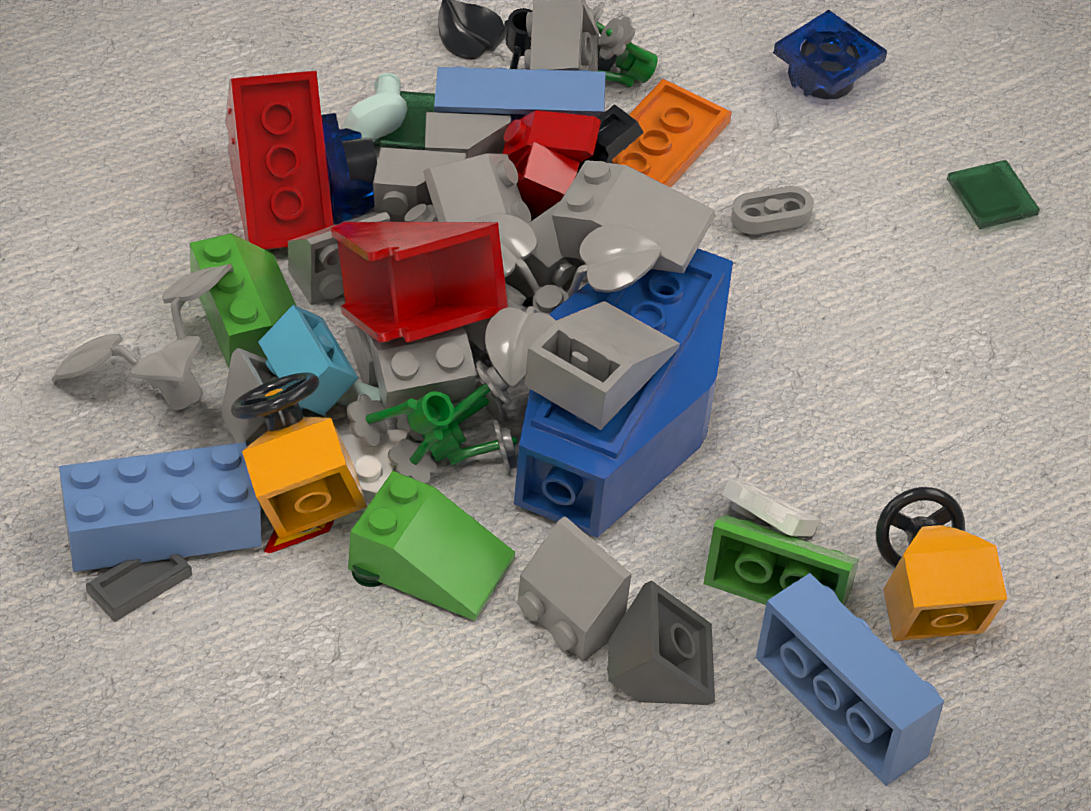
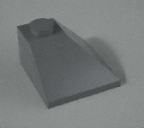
M652 580L645 583L608 641V681L638 702L709 705L715 702L712 623Z

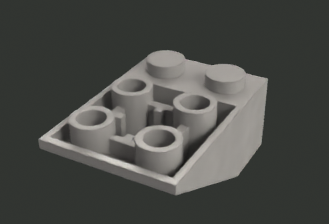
M603 301L556 320L528 348L524 386L601 430L679 349L680 343Z

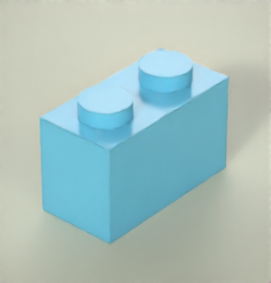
M292 305L258 342L267 357V367L278 378L301 372H310L318 376V388L310 396L298 402L301 410L306 408L324 415L359 379L323 317L298 306Z

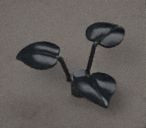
M442 0L438 16L439 35L443 45L449 52L465 59H475L485 49L493 52L505 39L506 46L513 53L510 69H517L520 56H525V51L531 49V37L527 33L526 16L528 12H533V10L526 8L516 9L503 24L501 17L486 7L456 0ZM598 45V70L610 72L616 62L617 55L614 54L610 59L602 58L600 56L601 46Z

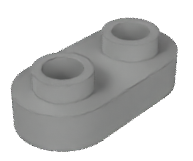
M795 186L745 193L734 200L731 221L739 231L747 234H762L801 227L810 221L814 201L810 193Z

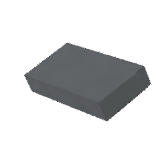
M178 554L170 555V559L140 563L141 559L129 560L120 563L86 583V592L116 622L192 576V567Z

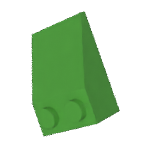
M392 471L350 531L348 569L354 571L353 565L379 575L380 579L377 581L476 621L513 562L515 551L435 487Z

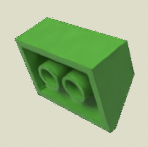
M232 233L189 243L191 273L203 268L217 267L225 264H231L234 268L233 272H227L217 284L199 297L228 368L230 367L232 353L237 348L267 359L258 343L259 340L292 305L297 306L274 254Z
M725 515L716 519L713 526L703 584L766 605L767 600L810 573L823 586L832 589L838 600L845 606L853 587L859 559L845 555L837 550H830L800 540L795 536L785 535L758 526L750 521Z

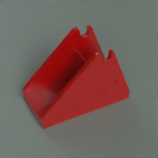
M317 70L229 79L225 125L228 130V154L245 240L262 249L288 247V241L333 226Z
M343 222L331 227L332 237L338 242L345 297V304L341 305L342 315L377 342H388L399 337H405V342H412L493 317L500 310L508 308L498 222Z

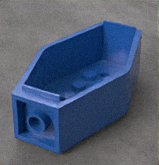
M697 248L684 273L650 269L632 285L609 293L597 292L587 283L549 314L556 321L605 301L680 343V346L601 430L530 389L519 443L514 505L556 522L566 516L584 533L598 538L701 447L708 433L733 267L732 260Z

